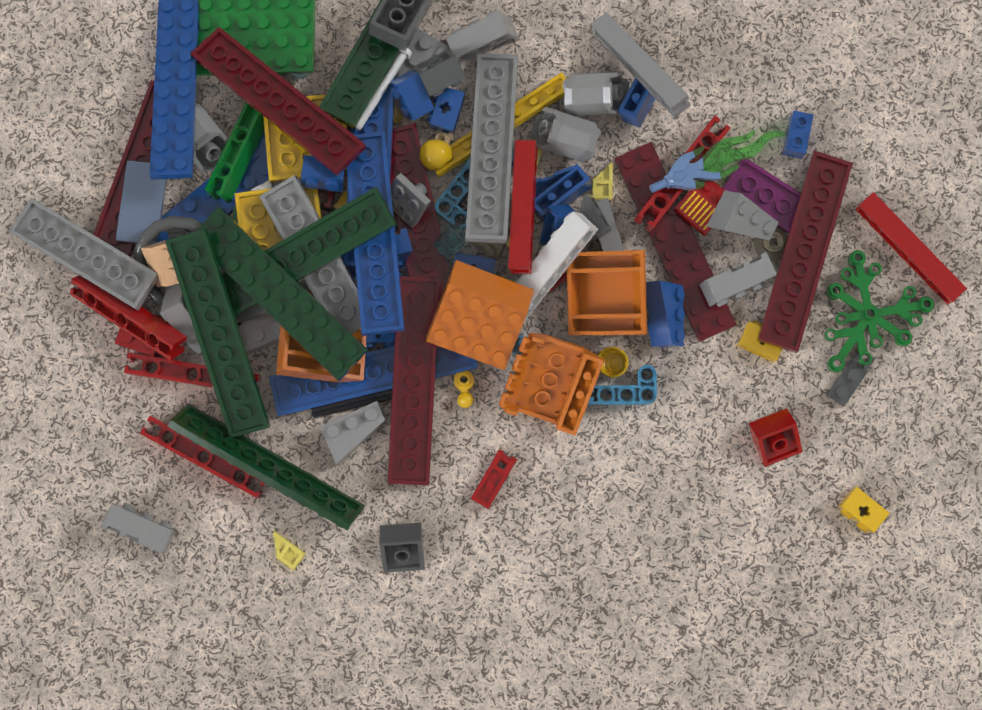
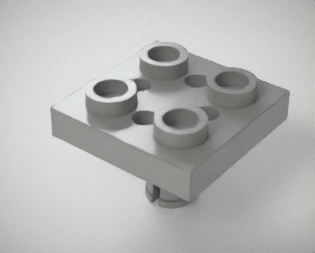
M400 173L391 185L393 211L413 228L419 222L431 200L425 196L427 191L423 184L418 183L414 186Z

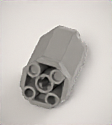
M610 71L569 75V78L563 81L565 97L563 108L565 112H569L573 116L619 114L618 109L629 90L628 79L622 77V75H625L624 72Z
M196 104L194 163L201 172H206V170L213 172L228 138L200 104Z
M544 107L542 110L545 111L542 115L538 114L535 117L530 133L531 137L536 140L538 148L580 162L593 158L597 140L601 135V130L597 128L596 123Z

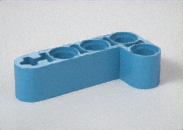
M470 159L435 204L437 215L458 231L466 230V223L458 225L455 220L459 216L467 218V212L460 205L468 196L469 181L464 179V175L470 172ZM456 188L463 191L462 195L458 197L453 196L451 192ZM443 204L450 206V210L446 213H442L439 210Z
M651 365L640 367L637 372V385H595L592 394H594V390H597V401H593L594 397H590L587 406L650 405L657 397V373L655 368ZM649 370L652 373V378L644 380L641 377V371ZM628 390L632 395L631 400L624 401L621 398V392ZM649 390L652 393V399L649 401L644 400L641 396L642 391ZM601 391H609L611 399L603 401L600 398Z

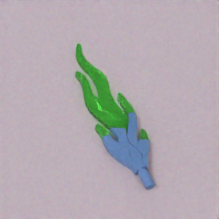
M754 130L747 135L725 138L714 144L700 160L695 163H689L704 150V146H700L698 149L679 157L669 173L661 181L649 186L650 190L654 193L665 187L667 189L677 188L683 190L701 189L705 186V182L695 180L717 181L726 178L736 171L739 165H734L721 171L724 166L737 160L754 157L769 140L784 137L786 133L781 131L765 133L751 145L739 149L731 148L749 141L755 134Z

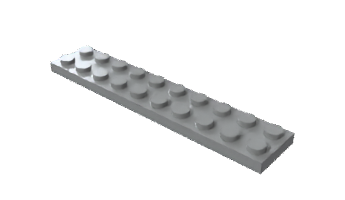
M477 55L465 233L466 242L507 243L518 55Z

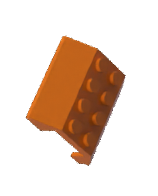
M529 333L528 337H523L519 347V351L522 354L516 355L512 370L515 373L509 374L505 389L508 392H503L498 405L502 407L505 413L517 416L518 412L548 421L555 424L556 430L576 436L604 359L582 346L546 334Z

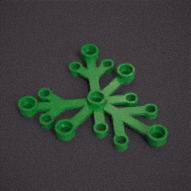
M855 250L848 256V263L855 268L856 275H854L851 268L846 267L840 272V277L842 280L849 281L860 289L862 303L845 293L842 285L839 283H832L826 288V296L830 300L840 299L858 311L848 314L845 312L838 313L835 316V322L838 325L860 320L856 327L840 330L830 328L825 331L824 339L828 342L838 338L849 337L839 353L827 361V368L832 373H838L843 370L845 366L844 359L856 342L859 352V363L861 365H868L872 361V355L867 351L863 333L867 326L870 335L869 344L874 349L883 345V339L878 334L877 325L892 334L895 343L900 347H905L912 342L913 337L910 331L898 329L882 318V316L897 314L908 321L911 327H918L923 322L922 317L919 314L913 315L910 312L918 311L921 314H927L934 308V301L927 296L920 298L917 302L908 303L916 295V289L913 286H907L903 289L902 296L895 306L877 308L873 305L868 286L874 277L881 273L882 267L879 263H872L868 267V273L865 275L863 264L866 261V256L860 250ZM855 255H859L861 261H857ZM873 266L878 268L877 273L872 271ZM844 271H848L850 277H845ZM833 287L838 288V294L833 292ZM907 289L912 291V296L907 295ZM924 301L929 303V308L924 306ZM867 311H872L873 317H869ZM839 315L845 317L844 322H841L839 320ZM913 317L918 319V324L913 323ZM828 332H832L834 334V338H829L827 335ZM902 334L907 335V341L902 339ZM873 339H878L879 345H875ZM863 355L868 357V362L862 360ZM834 360H838L840 362L839 367H836L834 365Z

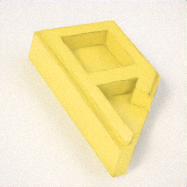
M613 163L607 165L602 172L592 179V195L596 201L608 198V201H612Z
M274 531L273 538L276 558L292 570H295L306 553Z

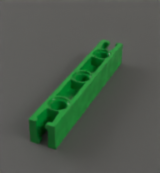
M247 102L205 188V191L213 199L219 200L221 197L226 203H231L234 193L265 130L263 115Z

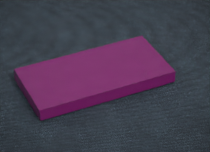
M743 156L723 186V189L742 193L779 222L778 228L789 234L800 192Z

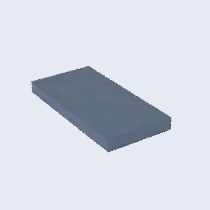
M127 160L116 241L137 244L141 233L154 221L162 218L167 179L151 180L150 163ZM159 235L151 241V244L158 243Z

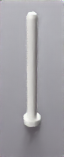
M407 48L406 52L399 49V55L382 80L361 117L356 130L359 131L363 128L405 59L411 57L412 51Z

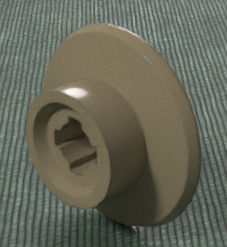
M776 227L770 240H776L777 246L772 247L769 240L755 238L754 248L756 253L760 256L767 252L770 261L781 260L788 235L782 229Z

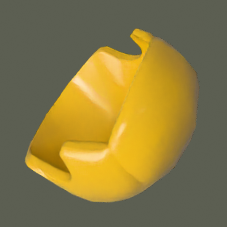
M441 139L428 140L420 148L419 159L422 165L429 170L444 168L445 164L452 158L451 147Z
M617 346L605 347L599 352L598 356L604 359L600 371L602 374L615 378L626 373L629 359L624 350Z

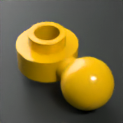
M469 371L456 373L454 385L457 390L461 391L457 398L458 405L462 408H469L474 401L473 396L469 393L474 386V376ZM462 377H466L468 381L466 383H461L460 379Z

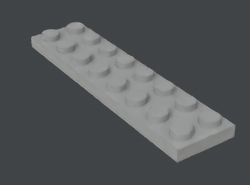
M295 175L259 196L283 240L320 219ZM342 257L304 278L315 299L351 334L361 329L357 284L344 264Z
M30 198L9 231L136 310L140 309L158 281V273L33 198Z

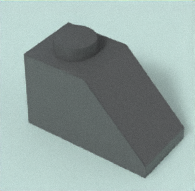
M588 193L585 194L579 213H582L599 229L590 239L589 243H592L611 232L612 229L594 196Z

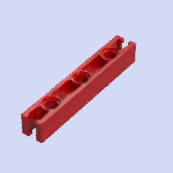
M714 116L686 151V153L693 151L695 158L689 163H695L702 157L704 163L731 127L726 124L723 129L720 128L718 130L720 135L718 137L715 136L714 133L710 132V128L715 123L718 124L720 119ZM702 140H706L709 143V147L704 146ZM665 187L656 191L634 218V221L641 224V219L644 217L643 214L649 211L650 214L655 216L653 222L649 220L648 226L645 228L650 233L683 189H667ZM654 201L661 202L663 208L656 207Z
M515 140L508 263L510 274L532 273L538 156L536 140Z
M874 192L855 209L947 305L953 303L967 289Z
M81 275L71 279V284L77 286L70 290L72 297L171 361L185 352V346L180 344L186 341L187 336L143 307L136 310Z
M127 353V359H130V362L134 363L135 359L143 361L142 370L140 371L129 368L130 366L125 365L124 373L128 375L213 388L206 365ZM152 363H157V370L154 373H150L149 366ZM196 369L198 376L191 380L189 373L191 370ZM254 373L256 382L261 381L262 376Z
M153 416L148 417L147 421L150 422L149 424H157L161 427V431L156 437L149 434L150 431L143 427L139 434L256 498L261 497L262 490L254 491L248 487L251 478L256 477L248 475L237 466L231 465L218 455L212 454L204 447L176 433L168 427V424ZM168 432H172L174 437L170 443L165 441V435ZM207 451L209 453V460L203 463L200 456L203 452ZM243 471L246 477L243 482L239 483L236 475L238 472ZM261 482V483H260V485L263 486V487H264V485H266V484H264V482Z

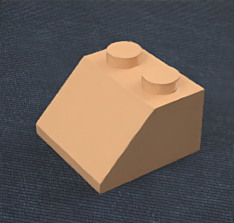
M165 240L141 248L149 269L158 273L156 287H168L179 283Z

